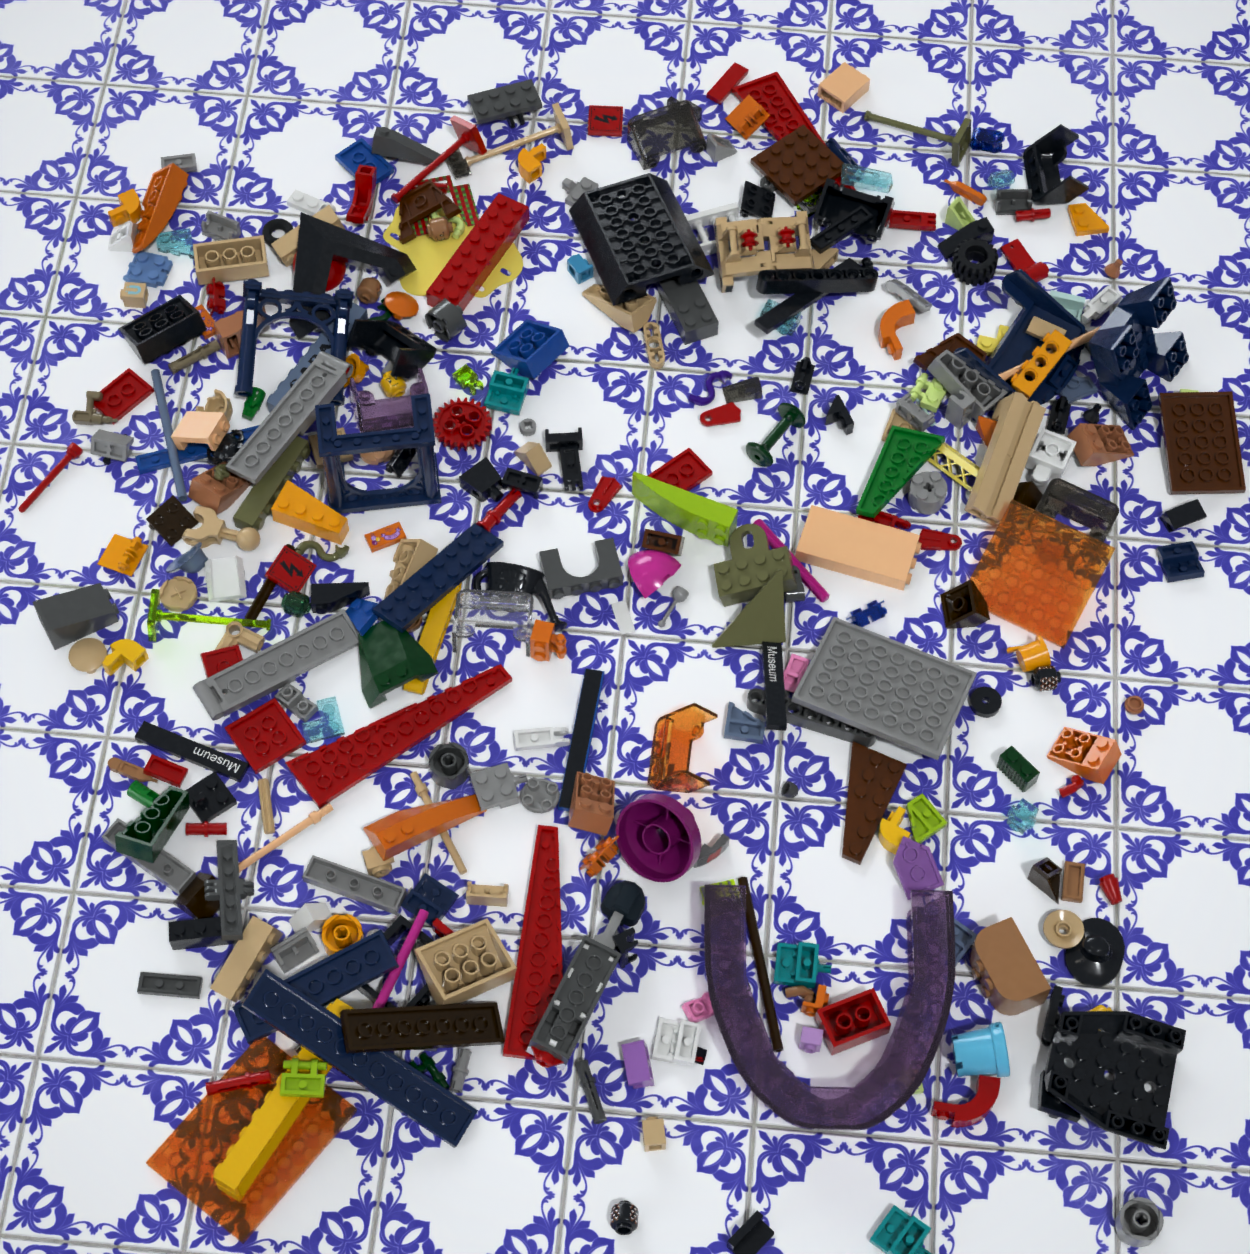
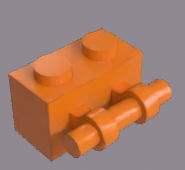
M536 619L530 637L531 658L537 661L549 662L552 652H555L559 659H563L567 653V640L563 634H555V623Z

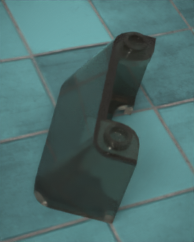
M689 100L679 101L634 116L628 121L627 141L643 170L656 167L660 156L690 147L693 153H700L706 150L705 138Z

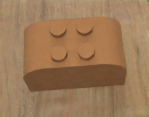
M1010 917L990 925L978 933L969 957L972 968L971 972L974 979L978 980L982 986L981 992L983 996L988 998L993 1008L1001 1014L1013 1016L1044 1004L1051 987L1013 918Z

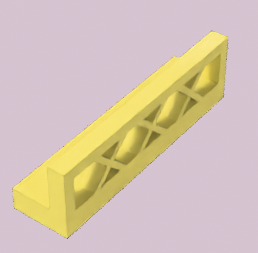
M944 442L938 449L940 452H935L932 455L934 459L930 457L927 461L971 492L973 487L967 484L966 476L973 475L977 477L980 467ZM944 454L947 458V464H939L937 455ZM958 464L961 466L962 474H953L951 465Z

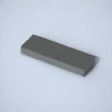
M140 972L137 993L200 999L203 978Z

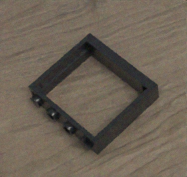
M402 915L384 932L390 947L405 930L409 933L413 925ZM422 931L417 938L424 945L434 941ZM427 983L405 1007L426 1006L429 1003L431 993ZM366 984L357 989L375 1003L379 993ZM387 1000L384 1008L395 1006Z

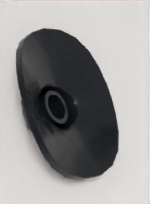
M1090 918L1082 921L1084 936L1081 942L1075 947L1066 949L1065 962L1071 975L1080 983L1090 987H1102L1109 984L1119 973L1124 958L1125 945L1118 928L1111 922L1101 918Z

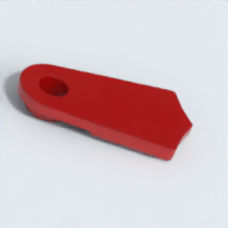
M733 402L703 412L700 415V422L704 426L737 423L741 421V409Z
M601 477L588 502L590 511L594 513L603 511L621 490L622 485L617 482L615 477Z
M925 528L920 533L919 542L922 543L921 550L955 551L960 549L962 545V540L957 535Z

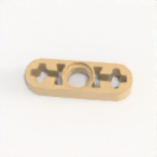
M647 322L643 326V336L649 365L654 369H660L665 365V353L659 325L655 322ZM649 329L654 331L653 336H651ZM655 342L659 346L657 348H652L649 346V344ZM655 354H657L658 362L655 360Z

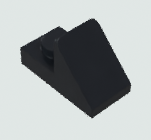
M836 395L827 413L825 425L838 422L839 428L843 429L845 434L848 435L853 433L854 421L841 397Z

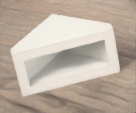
M305 903L289 919V923L294 933L304 927L310 933L323 927L326 920L332 914L326 903Z

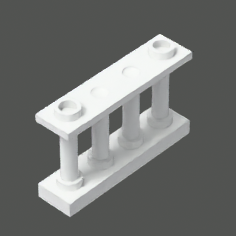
M737 202L685 215L691 229H696L702 243L700 246L705 256L717 253L716 241H709L703 227L714 226L715 219L719 217H726L730 222L737 221L736 218H738L739 214Z

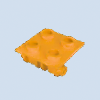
M114 534L97 564L132 577L149 546L143 544L140 537L136 536L131 540Z

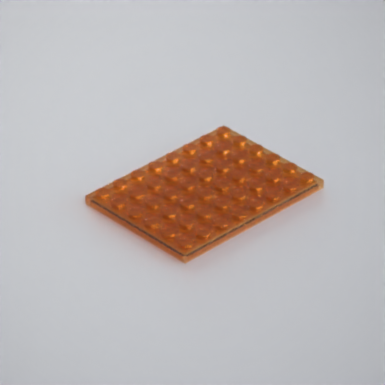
M266 1037L254 1041L220 1080L245 1075L247 1072L257 1073L270 1070L272 1083L257 1085L253 1089L244 1088L210 1096L206 1095L146 1162L148 1167L242 1244H244L357 1112L353 1105L325 1084L324 1098L310 1099L241 1202L219 1190L213 1178L216 1166L220 1162H224L232 1144L235 1145L239 1140L241 1130L245 1126L248 1127L251 1123L254 1111L262 1107L266 1094L270 1090L273 1091L277 1085L276 1081L279 1075L287 1071V1069H283L284 1060H291L292 1058Z

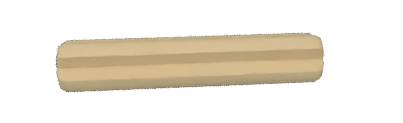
M267 778L259 779L258 788L264 833L273 834L275 827L269 781Z

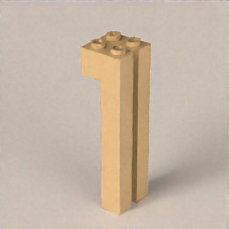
M1014 392L997 402L991 419L998 421L964 509L966 512L994 527L1003 524L1006 520L1046 408L1042 407L1040 403L1027 401L1028 398L1020 392Z

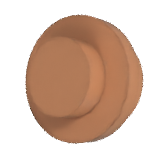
M1130 696L1126 699L1124 707L1128 713L1136 715L1143 711L1144 702L1139 696Z

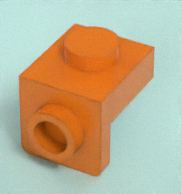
M818 984L815 1003L802 1002V1013L815 1017L816 1010L823 1008V1005H828L829 994L826 993V985Z

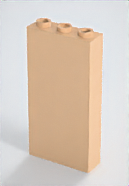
M811 505L795 557L800 562L904 591L905 585L910 584L912 574L909 572L910 569L915 568L917 558H914L915 553L919 554L922 543L919 542L920 535Z

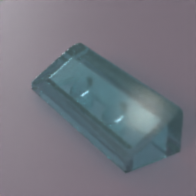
M847 163L842 164L841 184L882 193L890 192L893 186L891 173Z

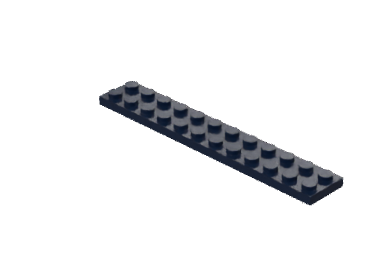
M267 969L263 971L241 1005L453 1148L457 1147L478 1111L390 1051L347 1054L341 1018Z

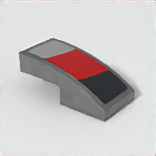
M723 833L712 847L704 843L701 847L700 856L693 867L703 866L717 858L729 846L730 838Z

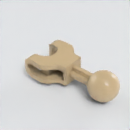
M197 506L193 512L195 519L202 523V526L197 529H186L182 535L183 541L191 546L202 542L200 548H206L211 544L221 545L222 540L227 539L237 542V545L244 551L255 550L261 540L260 534L256 529L251 527H245L240 531L229 529L226 527L225 521L219 519L213 509Z

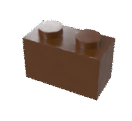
M645 529L642 547L681 556L685 537Z

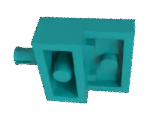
M515 367L512 368L510 374L494 370L484 406L489 409L520 415L529 389V378L518 376L519 369H515Z
M778 942L773 984L803 985L814 989L818 972L831 974L832 965L819 964V944L799 942L796 945Z
M895 1205L869 1240L870 1243L886 1254H932L922 1247L931 1228L914 1215L912 1217Z

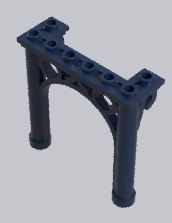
M255 279L244 280L243 297L245 298L237 385H235L234 394L239 397H251L253 395V376L258 336L266 326L281 319L296 318L315 324L328 337L331 355L346 361L349 315L354 292L348 289L335 290V296H331L326 293L316 295L311 292L296 293L293 290L277 291L274 288L262 289V282H258ZM281 304L292 305V307L282 312ZM265 305H274L278 308V312L270 316L263 312L262 308ZM302 306L314 307L312 309L311 315H309V311L303 309ZM318 310H326L331 314V317L321 321L316 317L315 313ZM259 313V315L265 320L261 322L257 327V318ZM334 321V333L332 334L327 325ZM344 386L329 404L334 403V406L344 405Z

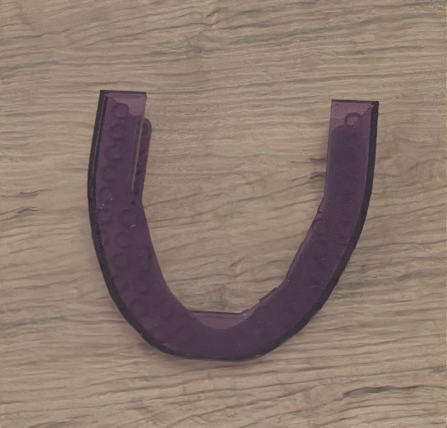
M705 885V971L713 1012L728 1052L742 1079L753 1093L775 1114L786 1122L803 1129L865 1130L882 1123L890 1117L918 1089L931 1066L941 1042L952 1002L955 981L953 891L911 890V909L906 917L909 986L895 1027L881 1059L875 1068L852 1088L809 1086L795 1077L794 1073L775 1056L746 977V886Z

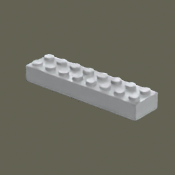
M117 818L101 836L103 841L116 850L115 834L125 830L127 824ZM163 849L154 863L122 854L178 895H181L196 877V873Z
M312 855L302 876L303 881L308 884L395 915L398 914L407 894L404 887Z

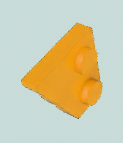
M1086 203L1068 205L1067 210L1076 236L1109 232V226Z

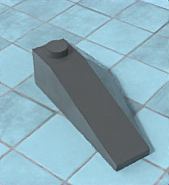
M376 127L372 144V153L424 164H431L441 155L387 127Z

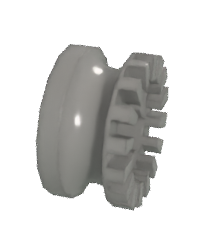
M528 418L522 420L520 423L521 434L523 436L535 434L536 422Z

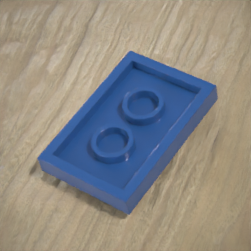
M362 138L335 155V160L354 178L359 165L377 167L376 184L394 173V167L381 155L372 153V147Z

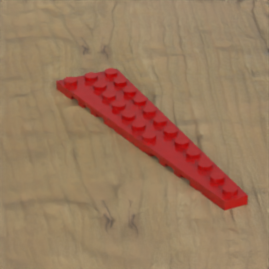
M501 664L473 678L463 681L462 684L456 687L445 689L443 693L427 697V700L418 704L414 703L366 727L357 729L349 736H342L327 746L326 744L320 746L314 752H307L285 762L286 767L320 809L511 683L512 677Z

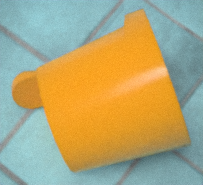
M1037 635L1035 641L1027 645L1008 647L1006 649L1008 654L1016 651L1017 660L1023 672L1033 671L1039 666L1051 665L1047 646L1040 635Z

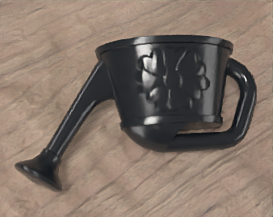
M488 562L486 564L487 569L476 574L473 580V588L476 601L480 606L516 612L528 606L533 594H536L542 599L550 617V622L555 623V633L566 628L567 623L561 621L556 615L543 581L544 573L530 567L512 563ZM487 576V598L492 601L485 600L482 596L481 581Z

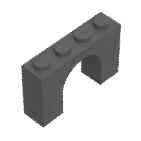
M608 538L595 541L598 567L592 574L584 577L570 575L564 570L558 548L540 551L539 561L542 573L545 574L544 582L550 599H561L570 595L578 596L586 592H598L601 589H614L622 586L623 573L614 539Z

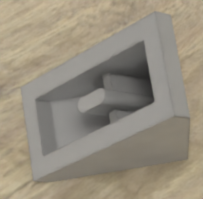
M711 133L707 135L706 152L714 163L738 152L728 139Z

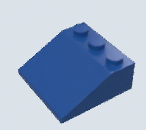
M526 319L491 353L509 367L518 368V373L522 376L535 379L558 356L564 353L569 347V343L562 329Z

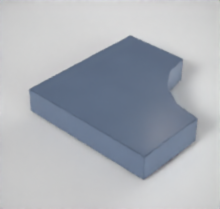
M1073 376L1058 395L1060 397H1067L1068 404L1097 393L1098 389L1089 376Z

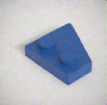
M356 598L345 612L360 635L363 636L379 618L373 613V608L378 603Z

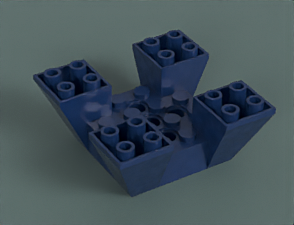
M1165 277L1126 294L1089 341L1102 395L1131 430H1134L1142 422L1144 416L1152 408L1147 382L1145 379L1139 378L1143 371L1147 369L1164 380L1171 382L1189 359L1183 332L1153 333L1152 327L1158 329L1166 321L1172 310L1176 308L1177 301L1171 277Z

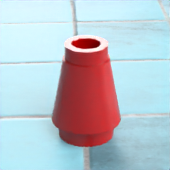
M1114 874L1101 877L1099 879V886L1111 905L1122 902L1118 878H1115Z

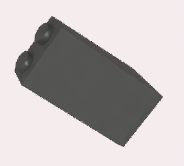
M101 583L32 602L54 650L119 621L116 615L119 613V610L115 603L111 604L109 599L112 597L107 588L103 589Z

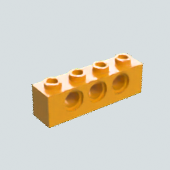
M1056 329L1052 334L1049 332L1042 340L1044 344L1034 349L1031 354L1033 358L1030 361L1026 360L1021 366L1022 372L1020 374L1016 373L1010 380L1012 383L1011 387L1017 392L1024 394L1028 399L1072 344L1071 340ZM1046 348H1051L1054 351V353H1048L1046 351ZM1035 362H1041L1043 367H1038ZM1025 375L1031 376L1033 381L1026 380Z

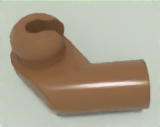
M803 985L785 988L787 998L800 996L806 1002H815L814 991Z

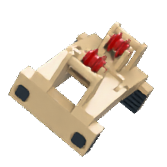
M796 211L795 217H770L727 222L726 217L715 219L714 232L721 293L732 292L734 277L758 275L762 270L814 269L807 211ZM795 236H798V238H799V248H798V249H797V247H796V239H795ZM728 241H730V247H731V252H730V253H729V244H728ZM764 241H768V251H764ZM747 255H755V256H751V257H742V258L740 257V256H747Z

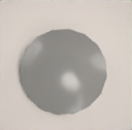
M533 777L527 781V784L521 790L520 799L527 810L533 813H546L557 806L560 792L555 782Z

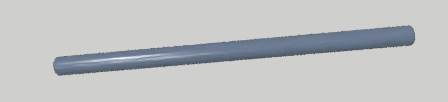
M153 369L151 376L179 501H186L187 493L178 452L171 438L173 429L160 371Z

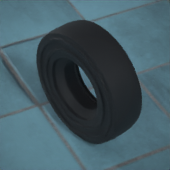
M273 219L267 222L262 231L265 243L272 247L271 243L279 239L273 237L272 232L281 229L285 234L293 229L290 222L284 219Z

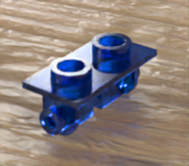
M875 600L866 604L867 609L862 611L861 608L850 612L851 616L846 618V620L852 619V624L864 627L870 624L868 616H870L872 622L883 618L887 614V609L882 607L881 604L885 601L883 600L878 603Z

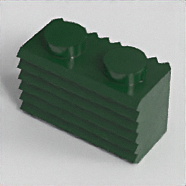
M1010 746L999 756L996 768L1005 773V776H1008V779L1013 784H1016L1019 790L1026 792L1037 782L1040 772L1013 746Z

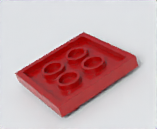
M276 698L224 727L226 733L255 774L306 745V740Z

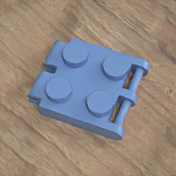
M139 251L135 253L133 261L128 265L129 270L127 274L123 276V280L126 282L146 283L148 287L152 288L163 287L168 277L167 274L170 273L173 266L172 261L168 260L167 256Z

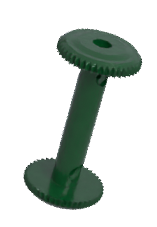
M781 403L778 406V411L782 419L761 444H757V442L747 443L746 453L754 463L762 467L771 466L773 464V457L769 451L790 425L796 428H801L805 425L804 414L795 405Z

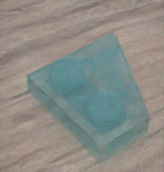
M190 228L163 232L156 237L158 252L171 253L176 256L183 254L188 255L190 259H194Z

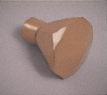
M1117 259L1115 263L1107 265L1104 268L1105 273L1111 278H1118L1123 261Z

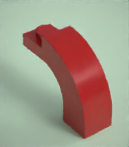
M359 165L355 173L354 197L346 215V221L355 224H364V221H368L375 196L377 167Z
M979 1075L976 1083V1094L971 1101L965 1104L934 1101L931 1116H936L939 1120L952 1119L951 1127L956 1128L978 1123L993 1108L999 1094L1001 1078Z

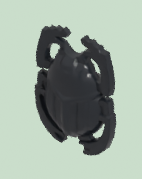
M231 430L232 433H227L216 451H211L209 447L207 449L208 461L215 465L222 461L229 462L243 446V431Z

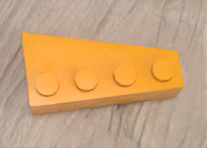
M289 480L286 481L271 508L273 521L342 545L349 532L346 517Z

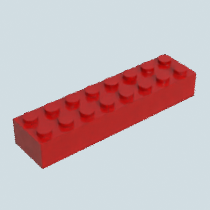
M498 193L426 291L427 305L434 307L446 298L454 306L458 305L464 311L529 221V207Z

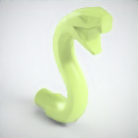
M442 208L430 214L432 219L446 216H439L437 214ZM454 216L448 222L457 224L452 237L458 239L465 230V224L461 218Z

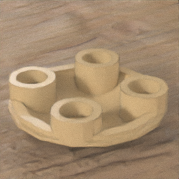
M83 638L72 645L68 659L71 666L76 670L93 674L102 665L108 652L100 640Z

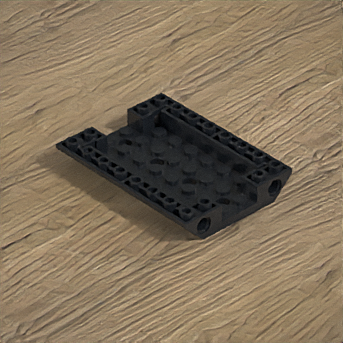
M651 173L640 175L584 192L569 209L573 222L613 306L647 296L646 285L676 276L680 285L714 275L667 180Z

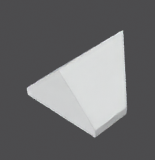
M130 221L110 235L107 250L110 252H132L135 236L138 233V224Z

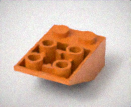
M1064 727L1047 754V758L1086 780L1104 784L1122 754L1115 739Z

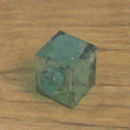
M1022 798L1017 806L1012 805L1007 812L1009 816L1007 824L1012 830L1024 834L1027 829L1031 830L1037 822L1035 818L1039 809Z

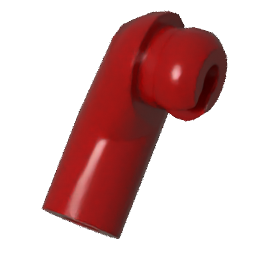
M1074 775L1071 777V784L1058 789L1062 798L1075 793L1083 787L1084 780L1081 779V776Z

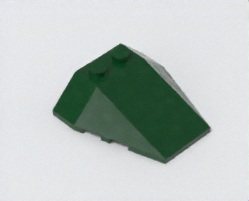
M383 620L371 626L363 636L358 633L362 692L370 709L386 701L385 694L415 678L423 682L438 674L432 657L406 630L401 633Z

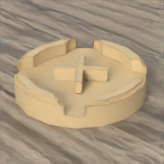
M175 576L173 579L166 580L162 584L159 596L162 605L172 612H182L195 604L198 592L196 585L191 579L184 576Z

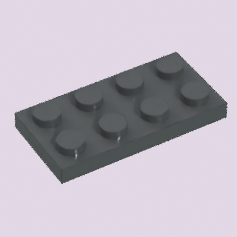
M532 79L467 95L468 103L478 125L542 108V102Z

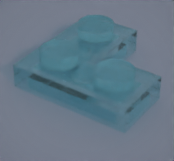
M336 696L317 700L321 719L302 723L307 744L345 735Z

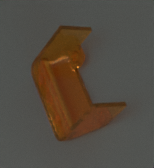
M694 702L657 720L654 728L648 774V785L656 790L691 793L710 785V781L689 772L692 742L703 735L704 723L718 718V714Z

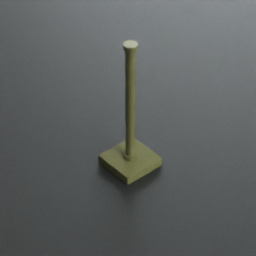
M868 110L864 116L865 121H875L952 143V166H959L971 144V119L968 118L963 120L958 132L953 137L872 114Z

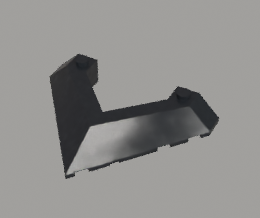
M300 213V228L293 280V291L296 293L311 292L316 295L325 293L332 260L342 261L349 265L364 267L378 272L386 287L417 270L409 256L403 252L305 213ZM302 306V308L309 311L308 314L311 315L312 309L314 307ZM318 310L315 313L316 317L321 321L331 317L326 310ZM289 319V326L298 340L319 328L306 320Z

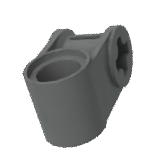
M795 565L793 566L798 589L784 592L785 603L805 601V590L800 570Z

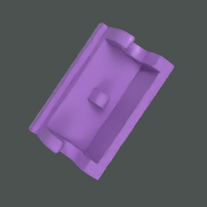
M639 1040L622 1044L628 1085L633 1086V1089L655 1086L648 1046L645 1041Z

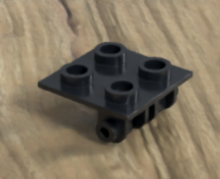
M745 181L740 210L741 216L748 217L752 213L761 218L772 217L776 194Z

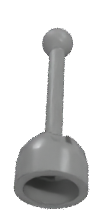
M676 586L674 589V602L663 619L658 622L659 627L663 628L665 626V621L677 602H684L689 596V592L683 587Z

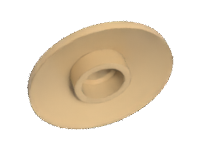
M1056 910L1046 917L1043 924V932L1046 939L1055 947L1069 949L1081 942L1084 936V925L1075 913L1068 910ZM1059 930H1064L1066 934H1061Z

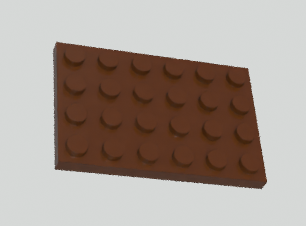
M1232 391L1159 393L1158 398L1171 495L1245 493L1246 486Z

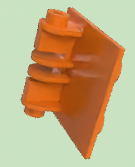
M748 95L725 120L747 140L770 117V114Z
M617 835L613 838L609 836L606 840H601L595 847L597 850L592 854L589 853L582 860L584 864L579 869L586 868L588 876H597L606 866L605 863H609V860L617 854L619 848L613 843L619 836Z

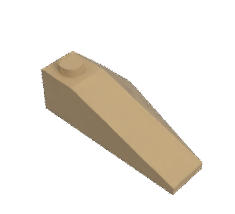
M593 284L582 292V295L621 327L633 333L641 329L648 322L657 302L656 297L647 294V296L613 306L604 286L599 284Z
M401 539L393 557L395 567L394 570L390 571L389 576L392 580L386 588L384 599L433 559L438 552V548L423 539Z

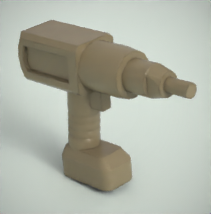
M97 391L86 392V411L75 410L72 414L73 422L80 425L93 426L94 424L103 425L104 423L118 422V419L96 413L97 410L93 409L94 401H100L103 398L102 392Z

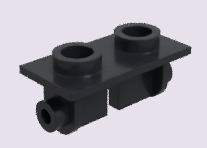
M804 357L801 362L797 361L790 389L791 392L808 395L815 365L811 364L809 357Z
M1061 396L1057 401L1053 400L1047 430L1065 434L1071 408L1067 397Z
M417 448L396 450L395 455L397 457L393 456L389 463L386 464V471L389 473L395 472L398 478H400L417 453Z

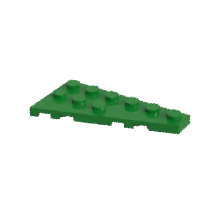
M892 425L858 503L856 514L875 518L945 442V436Z

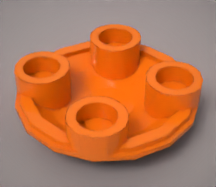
M391 292L387 294L383 302L387 309L393 313V317L398 320H402L403 317L416 316L419 310L417 301L404 292Z

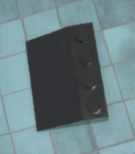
M178 295L118 328V330L137 357L146 364L153 362L162 354L169 353L178 345H184L187 340L200 336L207 328L199 311L185 298Z

